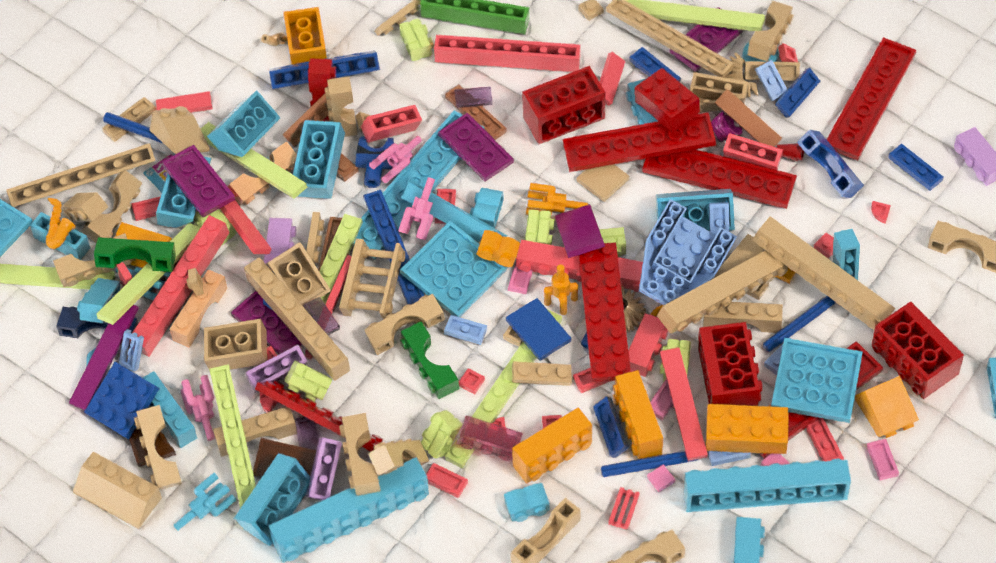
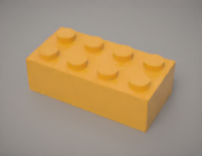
M639 371L615 376L613 401L615 406L620 408L619 417L621 422H625V434L627 439L632 441L631 450L633 455L637 456L638 459L662 455L663 435Z
M707 405V451L787 454L788 407Z
M579 407L512 447L513 467L526 484L538 480L548 470H554L561 462L572 459L576 453L581 450L584 451L591 446L592 423Z

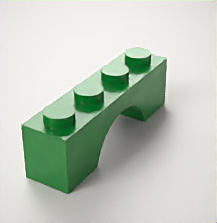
M98 237L94 250L95 267L115 268L123 261L140 259L149 263L153 271L172 272L176 258L174 242Z
M422 321L402 330L401 346L410 353L409 358L413 365L417 364L419 367L418 372L422 379L427 380L430 392L432 394L435 393L437 398L441 399L459 390V379L450 365H437L426 358L425 354L431 347V336Z

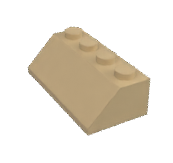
M94 451L81 466L73 489L74 494L137 529L142 526L162 499L159 487Z

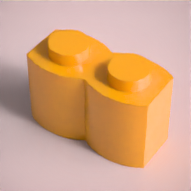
M484 230L476 254L482 259L495 261L505 267H512L520 242L510 237H502L497 232Z

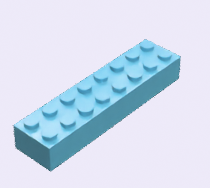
M415 457L403 463L404 466L393 472L378 476L380 492L356 496L355 488H349L269 525L273 545L282 562L293 561L306 552H313L323 544L332 543L342 535L351 534L361 526L366 527L376 519L385 518L393 511L402 510L415 501L425 499L429 495L428 480L418 459Z
M833 459L823 462L815 460L810 463L793 462L785 465L775 463L770 466L753 465L746 468H713L707 471L691 470L685 472L684 478L686 513L847 500L851 485L848 460Z

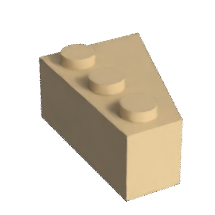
M693 73L690 91L699 97L700 113L722 111L714 103L726 89L745 104L748 82Z

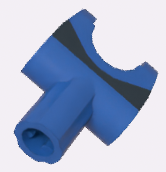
M361 136L359 139L355 163L358 168H366L364 184L369 188L380 186L382 169H393L387 160L375 169H372L369 165L382 152L394 144L393 138H388L386 143L380 148L368 146L365 136Z

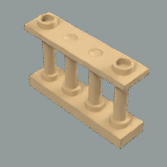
M356 239L339 306L343 316L351 317L352 310H355V308L380 311L379 313L383 320L392 313V300L401 262L405 260V251L400 243H396L394 251L369 249L364 239ZM370 256L392 259L391 267L387 269L365 266V258ZM361 275L388 276L386 286L360 283ZM359 291L382 293L384 296L382 304L356 301V294Z

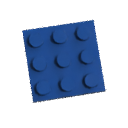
M114 362L84 412L123 437L130 439L136 429L134 420L135 417H138L136 411L147 409L160 388Z

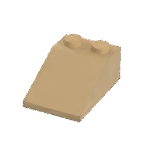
M179 106L174 109L162 108L152 112L150 131L172 152L177 154L192 145H195L200 153L209 152L210 148L194 115L187 108Z
M301 242L266 263L304 308L331 291Z

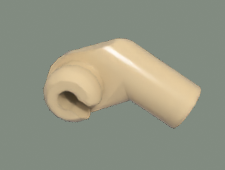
M276 33L271 36L263 34L261 41L271 46L284 45L287 42V36L283 33Z

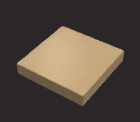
M614 164L586 169L577 177L578 183L603 202L629 180V175Z

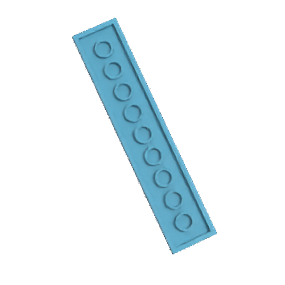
M455 110L411 159L410 164L399 173L383 192L397 229H399L405 209L407 207L412 208L413 205L401 198L408 182L413 181L424 188L428 177L435 179L431 190L433 192L461 159L438 134L440 130L462 116V114ZM367 210L361 217L363 223L356 239H364L369 249L384 250L371 215Z

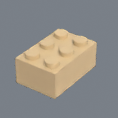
M261 319L204 328V362L208 369L229 364L231 370L257 366L267 361V330Z

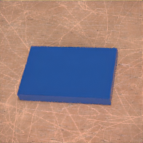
M538 298L506 317L507 323L539 361L571 342L569 334Z

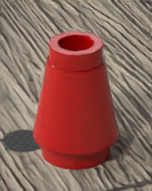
M798 143L777 145V148L783 150L782 157L794 161L803 160L805 151Z

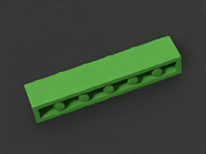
M421 0L420 2L421 17L525 35L530 21L529 7L489 0Z

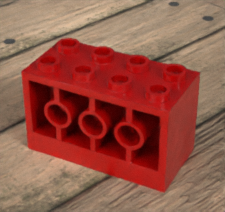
M587 66L522 91L523 118L538 145L605 119L606 92L591 67Z
M911 301L875 325L871 344L872 349L876 354H880L885 359L886 364L893 368L901 380L906 381L911 386L913 392L916 395H920L923 400L959 375L964 354Z
M746 322L699 327L698 353L708 404L758 406V402L761 401L762 381L757 378L759 367L758 363H754L756 356L755 347L750 344L752 333L751 329H747Z

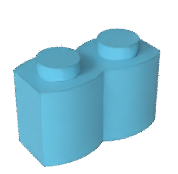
M481 187L480 192L475 195L474 203L476 205L474 208H471L470 214L495 228L504 201L503 191Z
M543 483L532 484L523 489L512 490L504 494V501L511 521L523 522L529 516H542L550 510V503Z

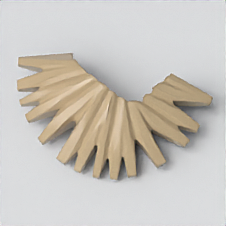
M735 52L736 58L729 57V61L734 63V68L725 78L745 81L743 79L745 61ZM748 82V97H751V90L758 96L757 83Z
M621 286L623 305H625L626 330L630 333L635 330L633 326L639 328L637 322L641 323L646 313L644 312L646 308H644L645 304L638 303L641 300L640 297L633 300L634 291L631 294L629 289L625 294L624 286Z

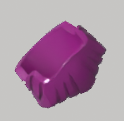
M724 112L717 114L711 121L714 134L719 142H725L729 133L737 136L742 134V128L736 126L735 121Z

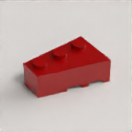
M310 58L308 69L309 92L312 95L310 107L325 94V88L328 87L327 80L336 79V67H333L332 59ZM329 115L323 121L329 122Z

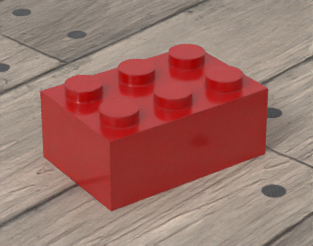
M663 68L634 87L635 102L671 132H674L700 113L699 97Z

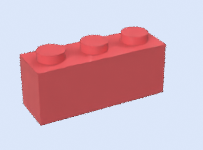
M411 105L368 116L360 128L367 143L415 131L422 122V118L416 105Z
M729 133L723 149V156L778 170L783 150Z
M644 314L629 348L631 372L638 370L640 376L643 377L647 376L648 371L653 370L655 355L659 356L662 349V339L666 340L669 333L658 317Z

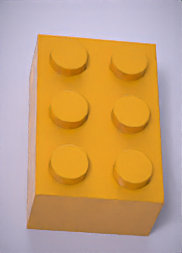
M319 7L283 12L291 65L309 62L310 58L326 59L327 55Z

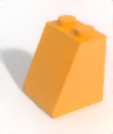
M900 376L858 393L854 397L878 437L885 435L886 438L894 436L897 434V429L903 428V431L914 427L913 422L919 420Z

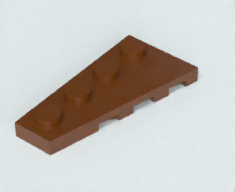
M136 427L129 440L137 465L141 467L147 465L145 456L148 455L147 448H142L139 437L143 436L142 430ZM160 431L155 440L156 452L163 459L176 455L174 448Z
M265 438L260 439L253 468L254 477H262L278 453L295 458L308 475L311 476L316 450Z

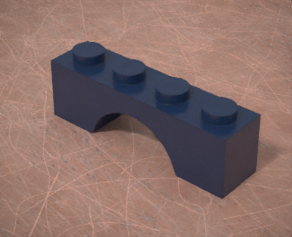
M63 306L56 327L60 336L78 339L88 330L96 328L105 330L108 323L105 321L98 323L80 320V312L77 311V307ZM134 318L129 328L131 333H133L138 325L137 318Z

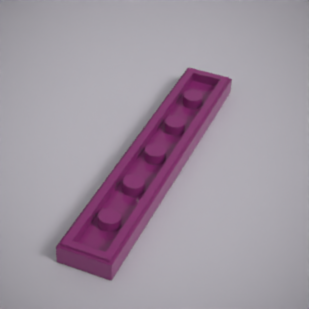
M133 305L113 325L108 323L69 401L70 405L84 411L86 410L103 382L122 344L124 332L130 328L139 309L138 306Z

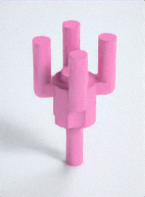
M416 136L408 144H403L402 142L398 145L396 143L392 144L369 164L370 167L375 169L387 160L393 169L382 177V181L388 183L410 164V158L413 156L411 151L422 142L421 137Z
M428 177L421 198L415 197L412 208L407 207L405 209L398 229L399 232L409 234L414 220L420 222L416 238L427 239L433 221V215L429 214L433 203L429 202L428 199L435 179Z
M208 375L200 377L202 382L199 385L201 394L196 396L193 395L189 380H183L181 382L183 389L180 392L186 412L193 414L196 422H202L207 440H214L215 436L209 419L214 417L212 401L215 397Z

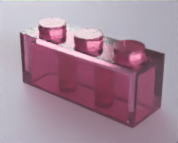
M466 415L462 421V427L456 444L461 445L465 449L479 450L484 455L492 454L498 456L504 461H513L512 447L521 442L523 433Z

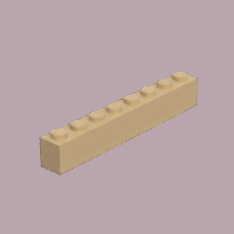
M149 143L7 189L6 191L11 206L16 207L156 160Z
M771 216L768 217L752 240L758 246L765 249L774 258L780 260L789 269L818 288L838 305H841L853 316L864 322L869 328L874 330L875 325L890 316L895 310V307Z
M765 250L662 306L657 317L671 334L677 330L681 332L688 327V324L699 322L706 314L708 316L712 315L719 307L722 306L724 308L728 306L735 298L739 300L746 292H754L761 284L770 283L775 276L781 277L788 271V266Z
M260 257L244 267L247 281L334 381L351 371L345 354Z

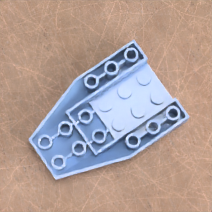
M671 199L646 239L639 292L662 305L712 280L737 238L736 235L721 227L715 235L686 219L683 215L687 208Z

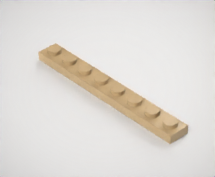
M612 0L606 7V12L718 77L725 78L734 68V63L625 0Z

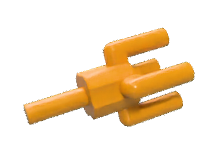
M530 183L527 198L541 199L542 201L528 200L525 215H528L529 210L550 211L552 216V211L564 213L565 208L576 209L586 206L588 203L566 200V194L555 193V186Z
M560 264L557 266V274L555 273L551 278V286L544 288V304L546 306L551 305V295L559 298L560 314L566 315L567 296L571 292V301L576 302L578 300V284L575 282L570 283L569 275L565 273L564 265Z

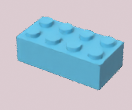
M304 121L293 175L305 182L307 188L297 197L332 199L345 137V131L340 122Z

